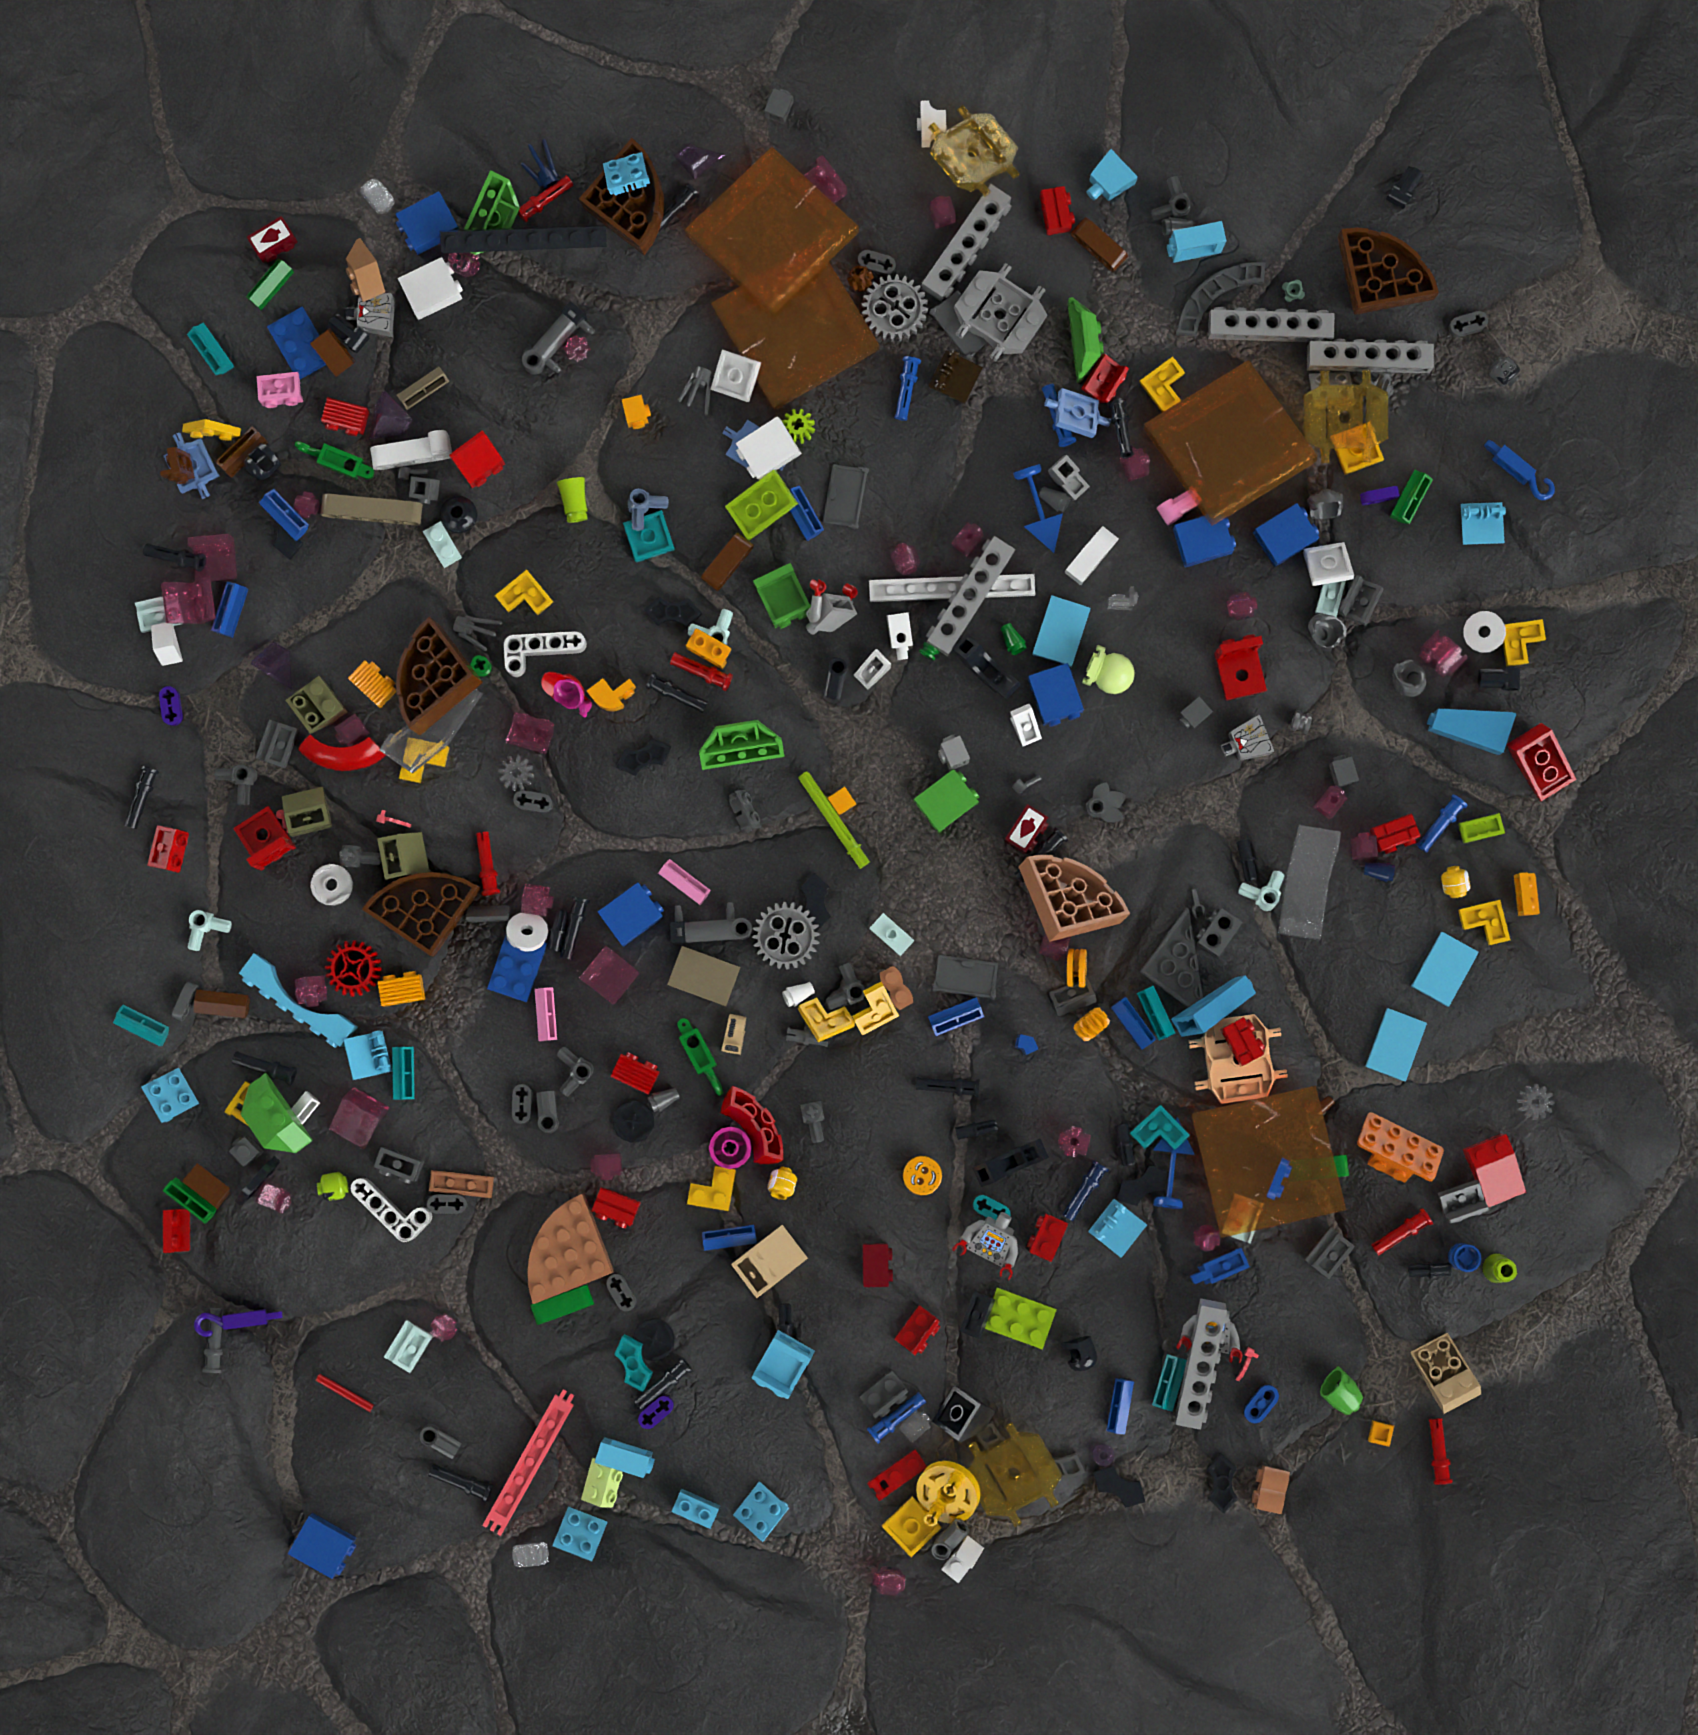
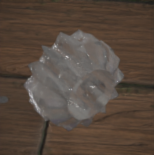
M372 178L360 189L365 201L379 214L389 211L395 204L390 192L378 179Z
M510 756L508 757L510 764H507L505 761L502 762L506 769H499V773L505 775L499 779L500 781H506L504 784L506 788L512 784L513 791L517 790V785H519L521 790H524V782L527 785H531L527 778H534V774L528 772L534 768L532 765L527 766L528 759H524L521 762V756H517L514 762V759ZM518 768V770L521 772V775H517L518 778H515V776L512 774V771L514 770L516 772L515 769Z
M1534 1084L1533 1088L1526 1086V1092L1520 1091L1519 1093L1523 1099L1517 1100V1103H1523L1519 1111L1526 1110L1524 1116L1529 1118L1532 1115L1533 1120H1538L1539 1116L1546 1118L1545 1111L1548 1113L1552 1112L1548 1105L1554 1104V1101L1548 1100L1552 1093L1545 1094L1547 1088L1543 1086L1539 1089L1538 1084ZM1532 1100H1539V1104H1532Z
M544 1542L519 1544L513 1547L512 1558L516 1567L539 1566L548 1562L549 1550Z

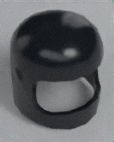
M260 443L244 460L245 469L257 480H266L282 465L273 451L264 443Z
M1083 1336L1061 1343L1063 1350L1070 1351L1071 1360L1068 1361V1365L1072 1370L1078 1372L1086 1371L1096 1364L1097 1353L1091 1336Z

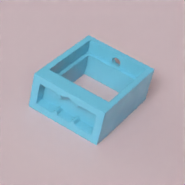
M1222 221L1174 230L1167 245L1168 256L1172 257L1173 263L1221 253L1226 243Z
M604 1437L600 1443L595 1463L644 1478L646 1473L650 1474L655 1459L651 1458L653 1454L651 1451Z

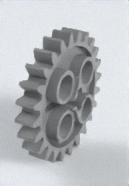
M896 274L895 280H892L891 276L888 275L887 281L880 277L879 285L873 282L872 286L874 289L867 288L869 295L863 296V300L867 303H862V308L866 309L862 312V316L867 317L864 320L865 324L871 323L869 331L876 329V337L882 333L883 340L890 336L891 342H893L895 336H898L899 341H902V335L909 339L910 332L916 335V327L922 328L923 324L920 321H926V316L923 314L928 313V308L923 306L927 305L928 301L922 299L925 296V292L918 293L920 285L913 287L914 280L907 283L906 276L899 280V276ZM895 291L898 295L890 298L887 296V292ZM879 298L885 299L886 302L880 301ZM906 302H912L914 307L906 309L903 305ZM897 305L898 310L895 309L894 311H892L891 306L895 307ZM883 307L886 312L884 314H877L875 309ZM896 318H899L903 321V323L899 326H896L892 323V321Z
M783 902L782 908H780L778 903H775V910L767 907L768 914L761 912V916L764 919H756L760 926L753 927V930L758 932V935L752 936V938L758 939L754 947L760 946L761 948L757 954H765L763 961L771 959L770 966L777 962L778 969H781L782 965L785 964L787 970L790 968L791 963L794 968H798V961L803 965L806 964L804 957L812 959L809 952H817L813 944H820L819 941L815 940V937L819 936L820 933L814 931L819 925L812 924L815 917L808 918L807 916L810 911L807 910L803 913L802 905L795 909L794 902H792L790 908L787 902ZM780 917L784 922L781 929H777L773 925L774 919ZM791 917L792 921L788 930L791 938L786 940L785 953L782 954L781 949L785 938L781 934L787 931L788 918ZM796 922H801L804 926V930L800 934L794 931V924ZM771 938L778 939L779 946L777 949L770 948L769 941ZM792 942H796L799 945V952L797 954H793L789 950Z

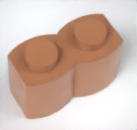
M892 966L880 973V981L885 989L890 992V999L893 1005L898 1010H902L913 1004L912 994L903 985V979L899 970Z
M1262 1465V1469H1258L1256 1482H1259L1257 1491L1254 1490L1252 1494V1503H1254L1256 1509L1282 1514L1290 1472Z

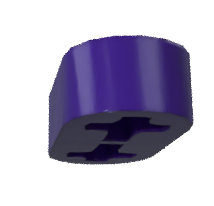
M1398 486L1360 494L1362 505L1390 501L1400 497Z
M166 686L159 693L162 719L170 726H177L183 719L180 694L175 688ZM168 691L174 694V697H171V704L165 698L168 695ZM170 708H172L173 713L177 714V717H174V721L167 718V716L171 715Z
M667 1395L658 1397L640 1413L638 1418L640 1426L644 1429L653 1428L673 1410L674 1401ZM659 1401H669V1410L664 1408L658 1412L656 1409L661 1405ZM654 1412L656 1415L652 1418L653 1423L647 1422L645 1424L643 1422L645 1419L643 1415L649 1416Z

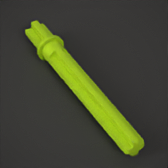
M808 771L802 773L798 777L800 782L847 849V855L850 854L860 869L863 868L870 861L860 848L861 844H857Z

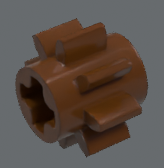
M856 266L849 272L850 277L847 280L850 287L853 286L854 291H866L872 285L871 280L874 277L872 271H868L867 266Z

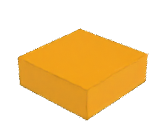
M845 787L828 797L829 802L839 816L856 805V802Z
M1372 1420L1368 1442L1390 1447L1394 1426Z

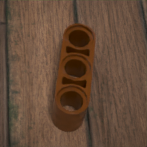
M1086 217L1070 232L1071 236L1111 272H1114L1128 257L1122 247Z
M737 532L705 570L701 579L713 589L719 591L748 556L754 545Z

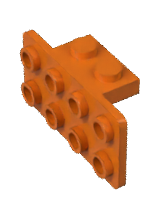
M1372 1112L1367 1114L1357 1141L1359 1147L1373 1153L1368 1160V1165L1404 1183L1412 1174L1428 1181H1433L1444 1152L1441 1146Z

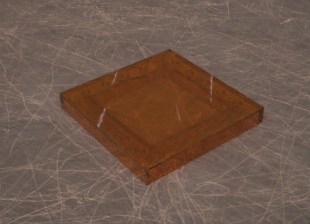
M771 147L685 229V233L694 244L772 316L859 233V227L778 151Z
M818 242L711 303L714 312L740 355L761 362L756 382L774 411L880 350V345Z
M1249 360L1144 424V430L1211 526L1317 462V454Z
M1316 1085L1192 1113L1221 1238L1346 1211ZM1284 1158L1289 1160V1165L1293 1167L1289 1177H1284L1281 1185L1285 1187L1281 1197H1275V1200H1272L1266 1196L1281 1159Z

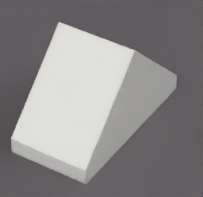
M172 621L152 625L153 650L161 665L182 662L183 659Z
M876 649L854 676L867 689H870L891 668V663Z

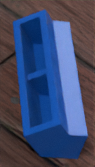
M799 485L789 489L798 502V505L792 508L790 512L806 541H809L824 531V528Z
M275 489L266 493L263 499L258 502L294 540L297 541L306 533L309 524Z
M226 583L211 631L233 638L248 588L236 583Z
M976 997L928 1016L935 1036L981 1019L984 1015Z
M1126 997L1110 1007L1140 1050L1156 1040Z
M1022 1034L1017 1035L1015 1048L1020 1049L1023 1056L1038 1050L1033 1037Z
M754 1225L702 1232L704 1251L757 1243Z
M1115 1379L1107 1431L1125 1435L1134 1385L1133 1380Z

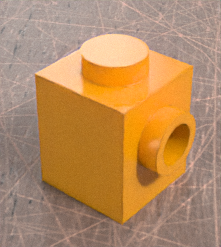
M642 395L622 399L629 428L639 429L649 423L647 417L651 416L649 405H644Z

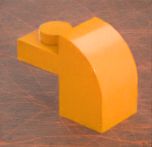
M602 678L589 688L587 692L600 708L606 711H618L624 708L620 700L630 698L635 693L633 690L636 687L628 679L613 691Z

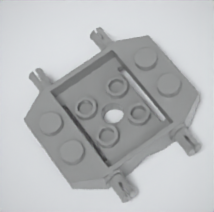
M1006 263L999 272L979 270L954 306L961 324L955 333L956 336L962 339L966 332L969 331L974 335L984 338L995 348L990 355L991 359L994 357V361H997L1002 353H1023L1048 316L1039 300L1046 290L1038 286L1034 294L1030 295L1007 280L1005 277L1011 270V266L1007 267L1008 264ZM993 288L996 289L977 317L973 319L972 317ZM1026 309V311H1025V313L1023 314V316L1021 317V319L1018 321V323L1016 324V326L1014 327V329L1011 331V333L1009 334V336H1008L1007 339L1005 340L1004 338L1006 337V335L1008 334V332L1011 330V328L1013 327V325L1015 324V322L1018 320V318L1020 317V315L1022 314V312ZM996 311H1002L1005 317L1003 319H998L995 317L994 313Z

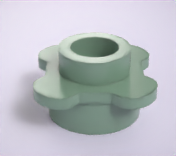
M1300 280L1289 283L1285 282L1282 285L1287 302L1297 298L1300 300L1304 298L1305 293L1302 291V282Z

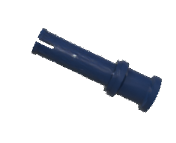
M1095 1160L1092 1161L1093 1165L1088 1173L1083 1175L1081 1186L1062 1213L1071 1221H1074L1094 1188L1099 1187V1182L1105 1172L1109 1171L1108 1168Z

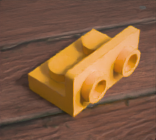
M697 628L686 644L687 650L722 670L727 663L726 658L731 652L729 646Z
M1535 873L1515 874L1514 883L1518 916L1538 915L1540 911Z

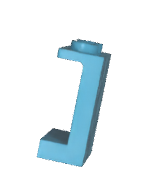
M778 1330L751 1378L759 1386L767 1387L777 1396L788 1399L803 1371L809 1364L815 1350Z

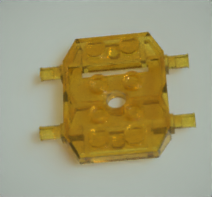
M962 105L957 109L964 118L962 122L945 132L941 131L935 122L928 127L935 135V142L930 154L957 187L969 191L978 188L986 197L991 193V190L985 185V182L991 177L997 176L1004 171H1007L1012 179L1019 176L1020 173L1012 165L1018 147L991 114L972 115ZM981 137L985 140V142L990 146L991 149H988L986 147V145L981 141ZM967 152L974 153L976 158L970 157ZM994 153L999 157L1000 160H997L995 158Z
M1362 370V383L1360 385H1330L1329 371H1320L1321 384H1319V387L1304 394V441L1321 451V463H1330V449L1360 448L1362 450V463L1371 462L1372 447L1388 439V392L1372 385L1371 370ZM1363 396H1366V437H1363ZM1326 397H1327V438H1326ZM1343 411L1348 412L1350 415V420L1347 423H1342L1339 420V415Z
M1013 1422L1005 1426L1011 1437L998 1446L981 1452L976 1442L968 1445L974 1456L968 1470L978 1482L980 1488L979 1502L987 1516L1007 1515L1014 1527H1017V1524L1019 1526L1022 1522L1016 1514V1510L1043 1496L1046 1497L1051 1508L1059 1504L1053 1491L1062 1478V1474L1040 1435L1017 1432ZM986 1464H988V1466L990 1467L992 1473L994 1474L1003 1492L1005 1493L1007 1500H1004L998 1487L996 1486L987 1468L985 1467ZM1010 1468H1017L1020 1474L1017 1477H1012L1008 1474V1470Z

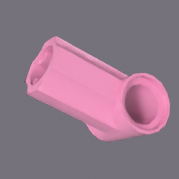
M1191 488L1175 499L1171 498L1157 507V510L1167 526L1182 518L1183 514L1199 506L1201 502L1197 493Z

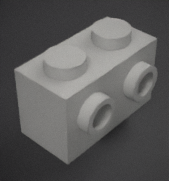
M950 735L943 739L940 750H938V756L942 764L946 763L949 771L969 763L970 757L960 736Z

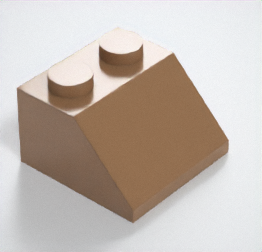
M361 238L355 241L346 258L348 265L346 272L349 279L353 282L350 284L352 292L355 296L358 295L364 302L385 293L376 259Z

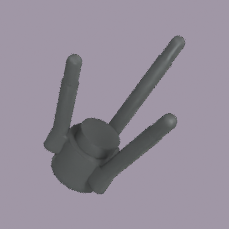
M696 367L695 372L691 373L690 379L681 392L678 401H682L693 383L694 386L687 402L689 407L698 387L704 388L706 385L704 414L708 415L710 388L713 379L710 378L712 372L704 367Z
M458 615L453 630L459 632V637L468 640L483 651H487L485 646L467 634H471L473 630L491 636H496V633L474 626L473 622L502 625V622L474 618L468 615L465 617Z

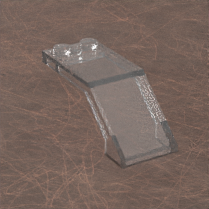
M477 689L473 690L422 735H418L409 729L408 725L396 734L390 733L379 750L409 772L414 773L448 746L483 693Z
M1303 825L1298 826L1286 874L1278 934L1314 940L1321 939L1328 883L1335 856L1338 853L1341 832Z

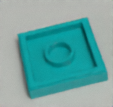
M662 510L644 516L643 530L636 531L632 529V520L623 523L636 563L675 550Z

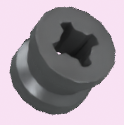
M1296 710L1293 715L1291 730H1301L1302 733L1307 734L1310 729L1312 714L1307 713L1305 715Z

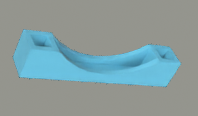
M253 953L239 972L243 976V982L251 987L253 985L257 986L260 989L259 993L267 999L270 997L277 1001L275 1005L284 1011L288 1009L293 1012L292 1017L300 1023L304 1021L310 1025L309 1029L318 1036L320 1034L326 1036V1042L335 1048L337 1046L344 1047L343 1039L351 1038L358 1028L357 1025L341 1014H319L299 1005L282 987L275 966L259 954Z

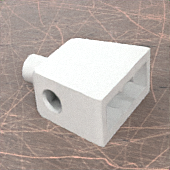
M909 614L887 615L891 648H896L897 660L909 659L908 646H913ZM897 634H904L903 642H898Z

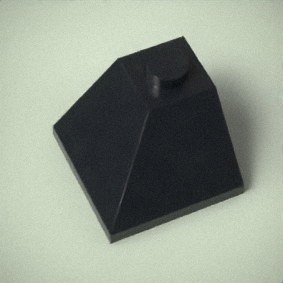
M954 1385L932 1422L959 1442H963L984 1431L995 1411Z

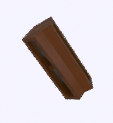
M252 426L215 462L232 478L244 467V460L247 455L260 443L267 445L268 441Z
M196 990L194 1013L246 1018L249 1013L250 999L248 995Z

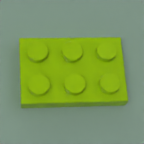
M772 470L725 507L747 540H751L798 505V502L777 471Z
M996 1288L993 1296L995 1302L985 1329L1043 1350L1057 1309Z

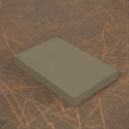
M682 946L667 985L727 1006L741 967Z

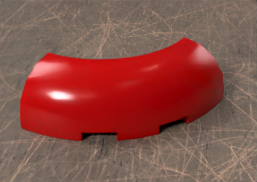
M310 734L299 747V751L313 763L336 771L366 768L377 763L387 755L370 737L359 744L339 748L325 745Z
M732 1086L724 1098L720 1113L735 1120L745 1130L751 1139L754 1163L776 1164L783 1160L781 1134L778 1135L774 1125L775 1120L767 1108L764 1109L755 1100L756 1098L753 1095Z

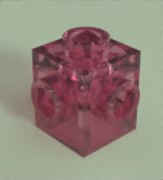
M525 884L521 913L546 916L548 908L553 906L554 899L553 896H550V887Z
M324 975L295 979V995L298 1004H306V1007L319 1006V1002L327 1000Z
M1071 1126L1070 1130L1065 1129L1064 1133L1060 1132L1058 1144L1061 1145V1150H1065L1064 1155L1076 1157L1077 1154L1086 1156L1091 1135L1082 1133V1128ZM1072 1138H1075L1077 1141L1074 1146L1070 1143Z

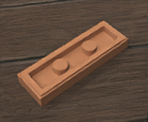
M431 1170L429 1191L492 1198L494 1177Z

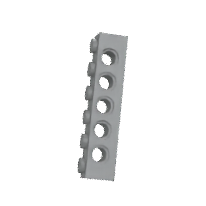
M990 184L922 282V290L940 302L945 297L949 298L955 289L953 285L956 281L960 282L966 273L964 270L967 265L971 266L977 258L976 252L978 249L985 247L989 240L987 238L991 231L994 233L1000 224L998 220L1002 215L1006 216L1012 206L1010 205L1011 197ZM993 208L996 213L989 215L985 210ZM980 224L985 229L977 231L974 229V226ZM970 241L973 243V246L966 248L962 243ZM957 257L962 262L960 264H953L951 259ZM947 274L950 276V279L943 281L940 279V275Z
M1216 307L1210 311L1208 317V339L1310 342L1316 338H1322L1325 341H1332L1334 338V313H1329L1327 310H1319L1316 313H1312L1305 309L1288 312L1287 309L1267 311L1265 308H1258L1255 311H1247L1246 308L1226 310L1225 307ZM1225 320H1233L1235 326H1227ZM1252 320L1256 326L1249 327L1246 325V321ZM1266 321H1273L1276 327H1268ZM1287 322H1294L1296 324V328H1289L1287 326ZM1314 322L1317 328L1310 329L1307 323Z
M1316 338L1310 341L1307 346V371L1430 373L1434 368V344H1428L1427 341L1407 343L1405 340H1398L1395 343H1387L1386 340L1366 342L1364 339H1357L1354 342H1346L1345 339L1325 341V339ZM1324 351H1331L1334 357H1326ZM1345 351H1351L1354 354V358H1347ZM1365 352H1372L1375 358H1367ZM1386 352H1392L1395 355V359H1389L1386 356ZM1407 353H1413L1416 359L1410 360L1407 357Z
M995 536L992 540L987 539L982 547L984 553L980 558L977 556L970 566L973 568L970 575H964L959 583L962 586L958 593L956 591L953 592L948 600L951 603L947 610L943 608L937 617L940 622L936 628L932 626L926 635L929 638L927 643L946 656L949 655L1015 551L1013 547ZM994 556L997 559V563L995 565L987 564L986 557ZM977 573H983L986 581L979 583L975 580L974 576ZM971 590L974 592L975 598L967 600L964 598L963 593ZM954 608H961L964 615L957 618L952 614V610ZM949 625L952 627L953 632L950 635H944L941 627Z
M1200 1298L1191 1339L1192 1346L1189 1349L1175 1413L1176 1425L1201 1430L1202 1422L1206 1423L1208 1410H1205L1206 1403H1210L1212 1398L1210 1385L1215 1383L1216 1380L1214 1367L1215 1363L1219 1364L1221 1351H1218L1219 1344H1223L1225 1339V1331L1222 1330L1224 1324H1228L1230 1312L1226 1309V1303ZM1208 1322L1217 1323L1213 1328L1206 1326ZM1204 1342L1212 1343L1208 1348L1202 1346ZM1204 1361L1208 1365L1206 1367H1199L1198 1363ZM1197 1381L1204 1383L1201 1387L1193 1385ZM1192 1401L1199 1402V1405L1192 1407L1189 1405V1403Z

